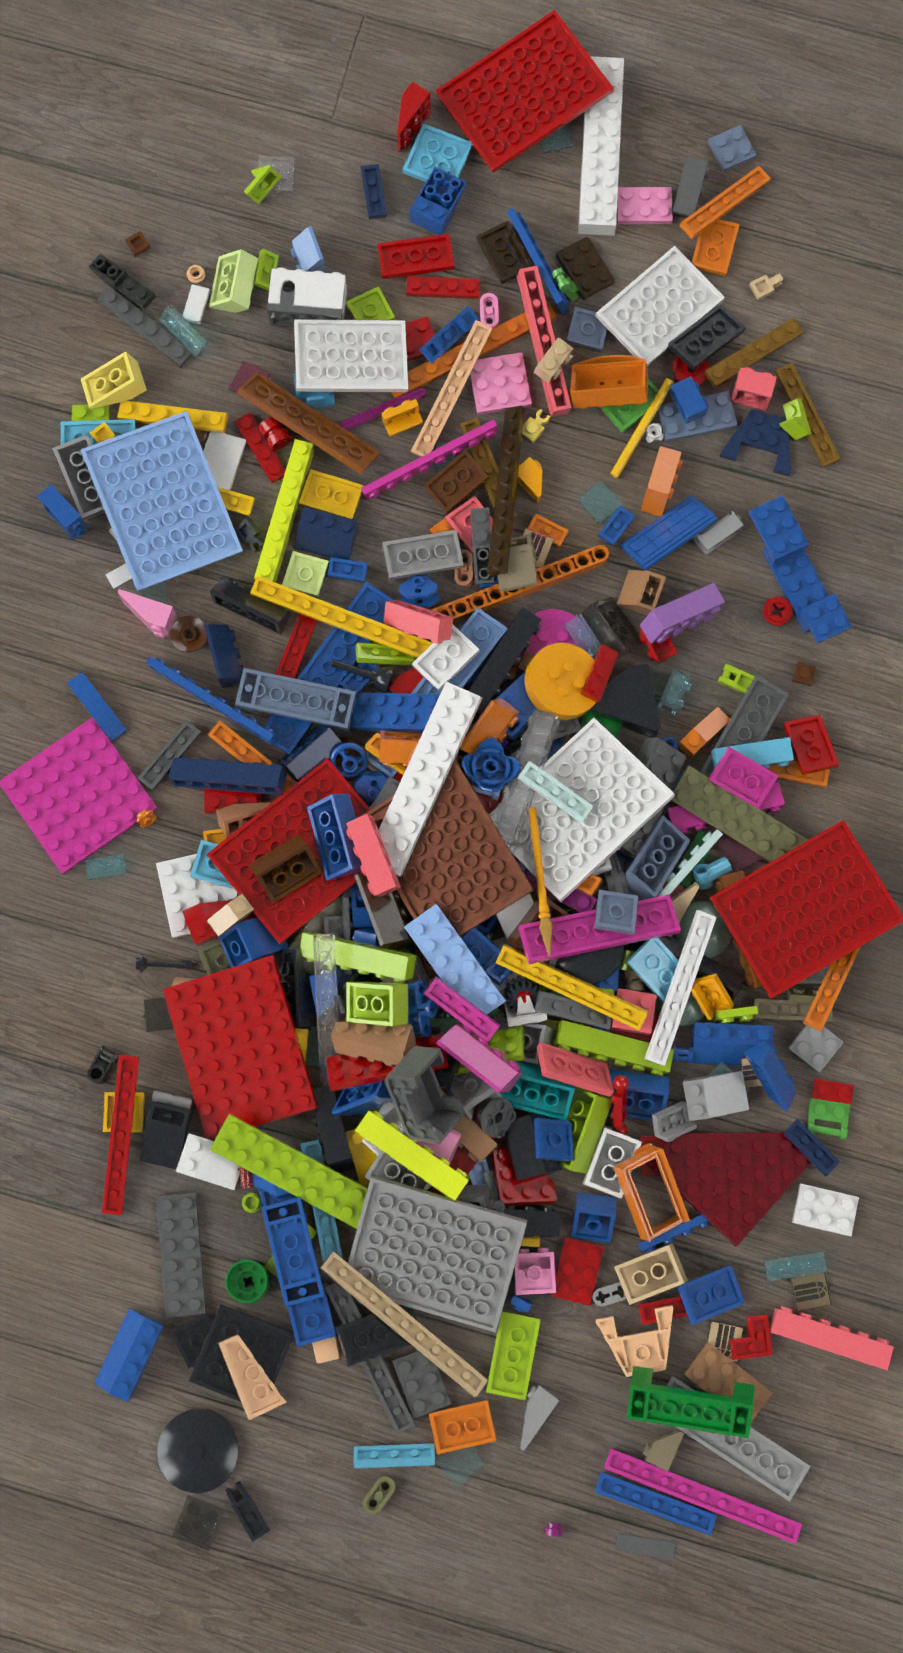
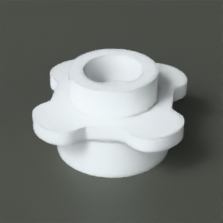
M653 423L648 426L645 431L647 442L661 441L664 438V434L661 433V424Z

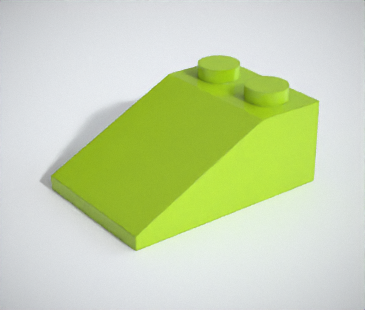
M346 982L347 1022L384 1026L408 1024V984Z

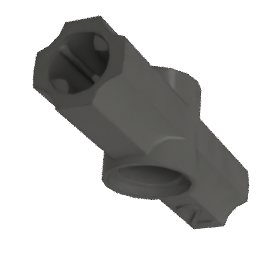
M613 853L609 857L612 869L604 872L607 891L629 894L625 873L621 871L616 853Z

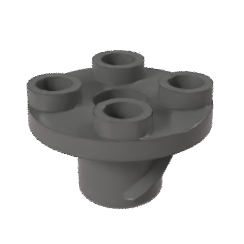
M495 1098L489 1103H484L478 1110V1119L481 1122L482 1130L491 1137L502 1138L516 1118V1112L513 1111L512 1104L504 1098Z

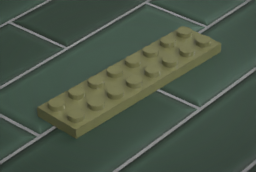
M689 765L672 790L675 797L671 801L770 862L808 841V839L757 807L709 780L710 778Z

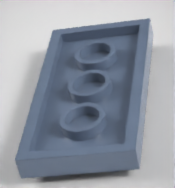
M729 391L702 396L708 402L706 415L685 424L674 402L662 404L657 414L662 434H664V442L736 428L737 422Z

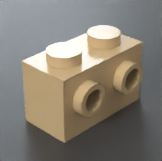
M558 337L538 363L534 373L548 384L553 378L556 380L562 372L560 369L562 365H567L572 359L571 353L573 348Z

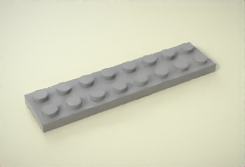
M673 1376L670 1377L666 1384V1387L695 1391ZM676 1427L789 1502L811 1467L751 1427L749 1438Z

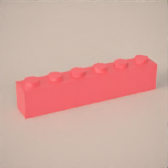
M781 1306L780 1309H774L769 1327L771 1333L888 1370L894 1349L893 1346L888 1345V1340L877 1337L875 1341L869 1339V1334L860 1331L856 1335L850 1333L851 1328L842 1325L835 1328L830 1326L831 1322L819 1319V1322L811 1320V1315L800 1312L798 1316L792 1314L793 1309Z

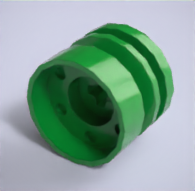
M242 1260L232 1265L225 1279L229 1295L236 1301L247 1304L258 1303L263 1300L271 1288V1276L268 1270L262 1264L251 1260ZM253 1277L254 1285L247 1287L246 1279Z

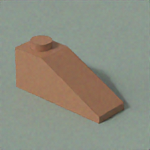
M272 802L233 804L218 809L216 812L219 827L226 837H229Z

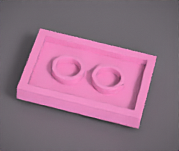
M618 187L617 224H672L671 187Z

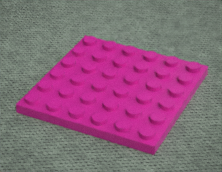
M93 717L0 780V786L63 875L136 825L137 815L142 810L149 809L154 812L158 809Z

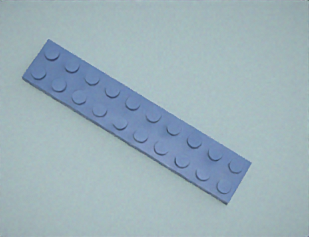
M479 608L471 615L460 632L480 652L449 682L462 689L466 687L508 630L507 627ZM423 677L411 694H441L443 688L438 691ZM366 751L369 763L387 776L395 779L398 771L389 765H384L383 762H379V758Z

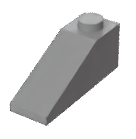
M539 1384L537 1387L533 1386L527 1394L529 1399L526 1404L520 1449L523 1451L559 1402L557 1397Z

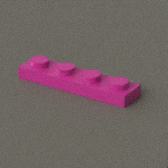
M438 977L434 979L424 993L486 1042L491 1039L500 1027V1024Z

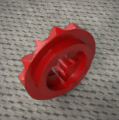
M777 596L766 601L762 612L764 619L769 624L780 626L790 621L793 615V608L787 599ZM774 607L778 610L783 609L780 616L778 614L771 615L775 610Z

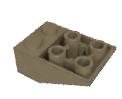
M531 534L511 538L508 573L498 575L500 592L537 585L536 552Z

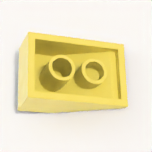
M127 352L122 353L81 378L90 409L131 400L147 390L138 361Z

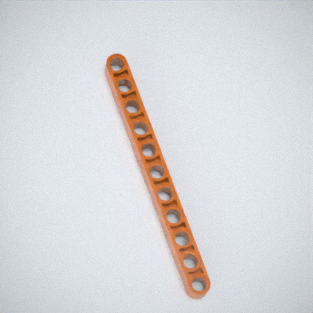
M598 545L537 569V585L518 588V591L515 593L510 591L500 592L499 584L434 608L432 611L441 614L445 613L453 617V624L470 618L477 608L486 612L600 568L607 563L609 551L607 547ZM602 553L605 557L598 559L595 554ZM585 560L587 565L582 566L578 561ZM566 566L570 571L563 572L560 568ZM545 573H550L553 577L551 579H546L543 577V575ZM493 593H498L501 597L499 599H493L491 595ZM481 600L483 605L476 606L473 602ZM458 607H464L466 611L463 613H459L456 611V609Z

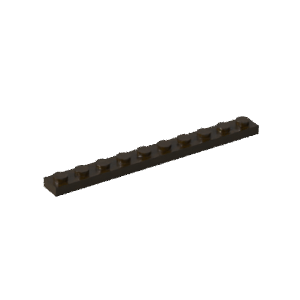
M522 405L505 409L487 570L490 576L508 573L525 413Z

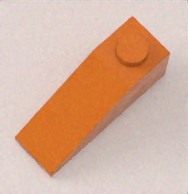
M717 707L680 741L678 747L692 759L727 725L730 718Z

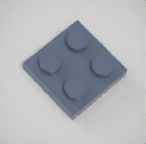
M741 125L708 139V144L723 173L756 159L757 155Z
M575 307L566 343L601 352L607 328L595 317L597 312Z
M599 890L594 929L634 935L638 896Z

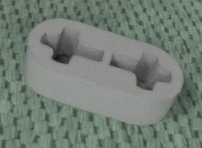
M620 1282L600 1287L593 1292L592 1296L593 1302L598 1306L610 1305L627 1298L624 1292L622 1297L619 1294L612 1295L613 1291L618 1290L617 1286L620 1285L622 1288ZM600 1291L602 1294H610L609 1297L604 1298L603 1303L600 1300H596Z

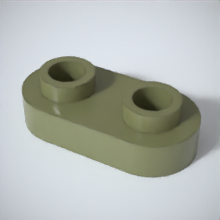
M387 1475L379 1477L363 1500V1508L367 1513H379L392 1496L396 1486L392 1477ZM384 1482L389 1484V1488L386 1490L382 1488V1483ZM371 1499H375L377 1501V1505L371 1506L369 1504V1501Z

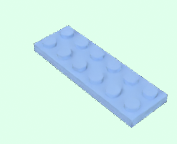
M437 904L404 926L441 980L486 1015L506 1001Z

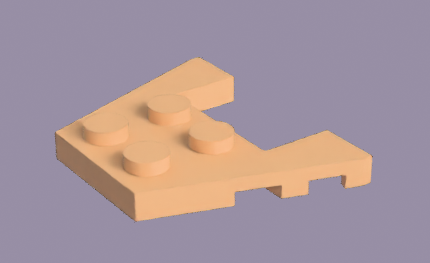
M673 1305L655 1308L659 1329L618 1336L614 1316L596 1319V1324L603 1333L606 1342L612 1349L626 1377L632 1376L633 1366L652 1368L653 1372L666 1370Z

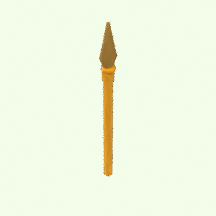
M531 807L528 810L539 896V929L548 956H550L553 925L550 920L551 915L546 897L537 812L535 807Z

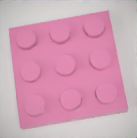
M522 352L477 359L470 373L477 415L505 411L506 408L520 405L524 408L532 406Z

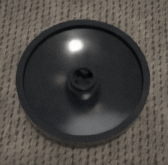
M571 910V911H569V912H567V913H569L570 915H572V914H577V913H579V912H577V911H575V910ZM624 945L562 957L558 959L554 967L591 985H596L605 981L616 972L622 962L625 947Z
M207 1409L188 1410L173 1418L161 1433L157 1448L158 1463L163 1475L173 1486L189 1493H205L222 1485L235 1469L239 1455L238 1439L231 1424L220 1414Z

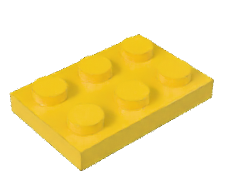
M310 469L299 505L353 520L362 494L361 488L364 485Z

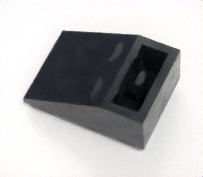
M152 1102L147 1118L140 1161L177 1169L193 1112Z

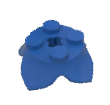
M493 737L482 741L474 754L469 753L462 760V767L466 775L472 780L473 785L487 792L501 791L506 783L516 778L521 769V764L512 756H505L501 743Z

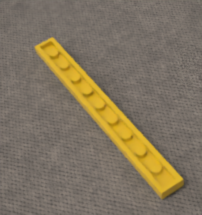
M257 576L250 592L252 596L415 658L422 655L433 644L427 640L405 634L401 630Z

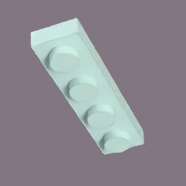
M530 761L517 777L580 823L584 821L593 808V805Z

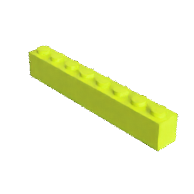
M297 439L294 441L254 576L255 580L259 576L275 583L277 581L314 455L313 443Z

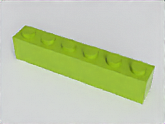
M312 931L302 933L300 954L302 957H306V961L317 962L319 960L323 961V965L327 966L341 965L340 968L344 970L358 969V973H375L378 978H387L388 976L392 977L393 981L400 983L413 979L416 955Z
M564 1020L558 1022L553 1046L567 1051L573 1050L577 1054L586 1057L589 1055L595 1056L596 1060L607 1062V1060L614 1061V1065L626 1067V1065L633 1066V1070L644 1072L645 1069L651 1071V1074L655 1076H663V1074L670 1073L674 1049H670L665 1066L644 1059L650 1043Z

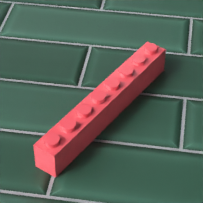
M538 266L519 269L517 280L537 363H539L555 342V337ZM563 370L557 379L553 378L549 384L541 379L550 417L569 414L571 403Z

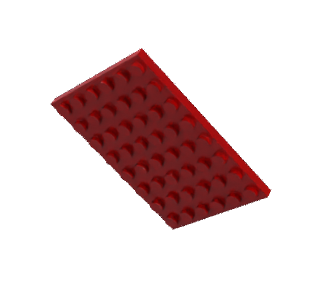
M555 10L435 90L437 97L492 173H495L614 92L613 86Z
M328 758L206 854L239 895H244L253 907V913L279 944H282L357 883L355 875L362 873L360 871L356 874L326 881L307 807L332 794H349L356 819L371 810ZM299 834L307 844L323 873L272 903L249 864Z
M844 820L709 898L770 999L903 922L901 911Z
M274 955L162 989L206 1139L210 1140L217 1137L229 1113L252 1126H257L318 1108Z

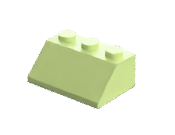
M242 249L219 256L209 308L236 313L249 308L258 258Z

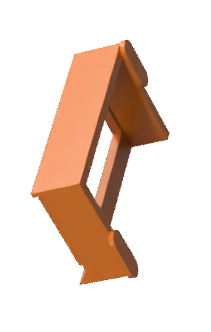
M647 1143L636 1149L634 1156L613 1167L641 1240L651 1242L655 1237L677 1225L690 1221L663 1149ZM655 1158L676 1215L651 1227L630 1171Z

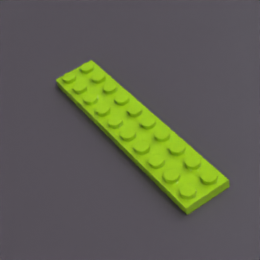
M229 1113L210 1148L211 1151L357 1229L368 1190L367 1187Z

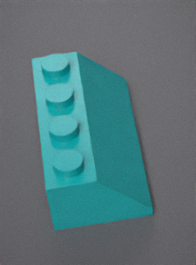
M517 1061L516 1063L520 1066L519 1070L523 1073L509 1092L501 1093L502 1098L508 1100L513 1108L566 1121L575 1086L542 1076L540 1066Z

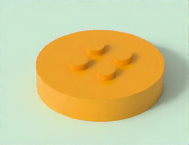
M555 643L541 649L529 662L525 672V688L532 704L546 716L557 720H572L584 715L596 703L581 695L594 659L580 647L568 643Z

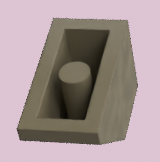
M676 1430L653 1439L650 1444L647 1443L643 1451L645 1461L669 1471L684 1432Z

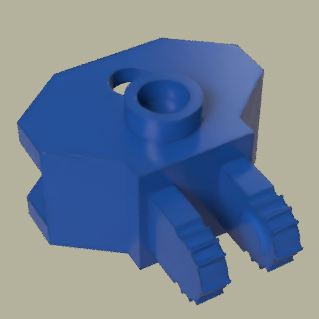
M429 573L423 574V576H410L409 580L400 584L399 593L402 595L401 601L422 608H430L439 602L438 586L429 579Z
M364 771L355 778V791L364 798V802H366L368 807L371 806V802L376 800L389 776L382 771Z

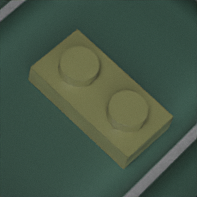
M795 986L788 989L787 996L790 1002L813 1003L819 988L805 989L801 986Z

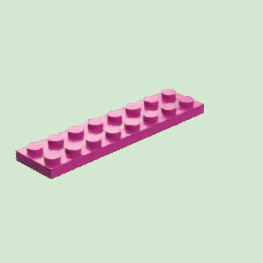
M670 895L638 901L634 935L594 929L596 910L550 919L553 925L550 956H548L539 929L540 921L519 925L518 927L528 964L677 934L681 931Z

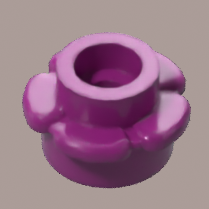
M548 1523V1527H544L546 1536L562 1537V1530L564 1528H560V1523Z

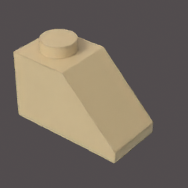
M241 894L215 913L207 922L219 937L249 916L254 909L244 895Z

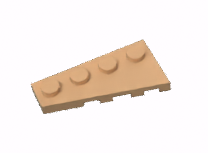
M239 1335L232 1336L218 1343L249 1420L286 1403Z

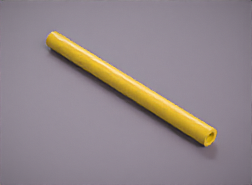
M666 378L613 467L610 473L612 477L618 479L668 394L671 385L674 384L670 379Z

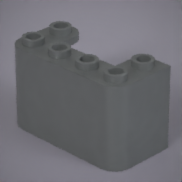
M412 1047L385 1078V1084L404 1131L411 1139L416 1141L440 1144L465 1115L462 1103L458 1098L443 1095L432 1066L439 1067L444 1063L441 1049Z

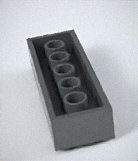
M645 738L637 756V759L670 790H672L686 758L684 754L660 738ZM663 808L617 851L627 858H635L655 827Z

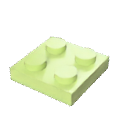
M293 551L282 585L318 598L329 561Z

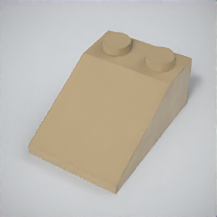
M673 1243L614 1267L629 1305L688 1281Z

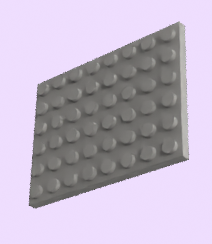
M372 1175L348 1264L396 1304L496 1333L527 1220L463 1201H454L446 1196Z

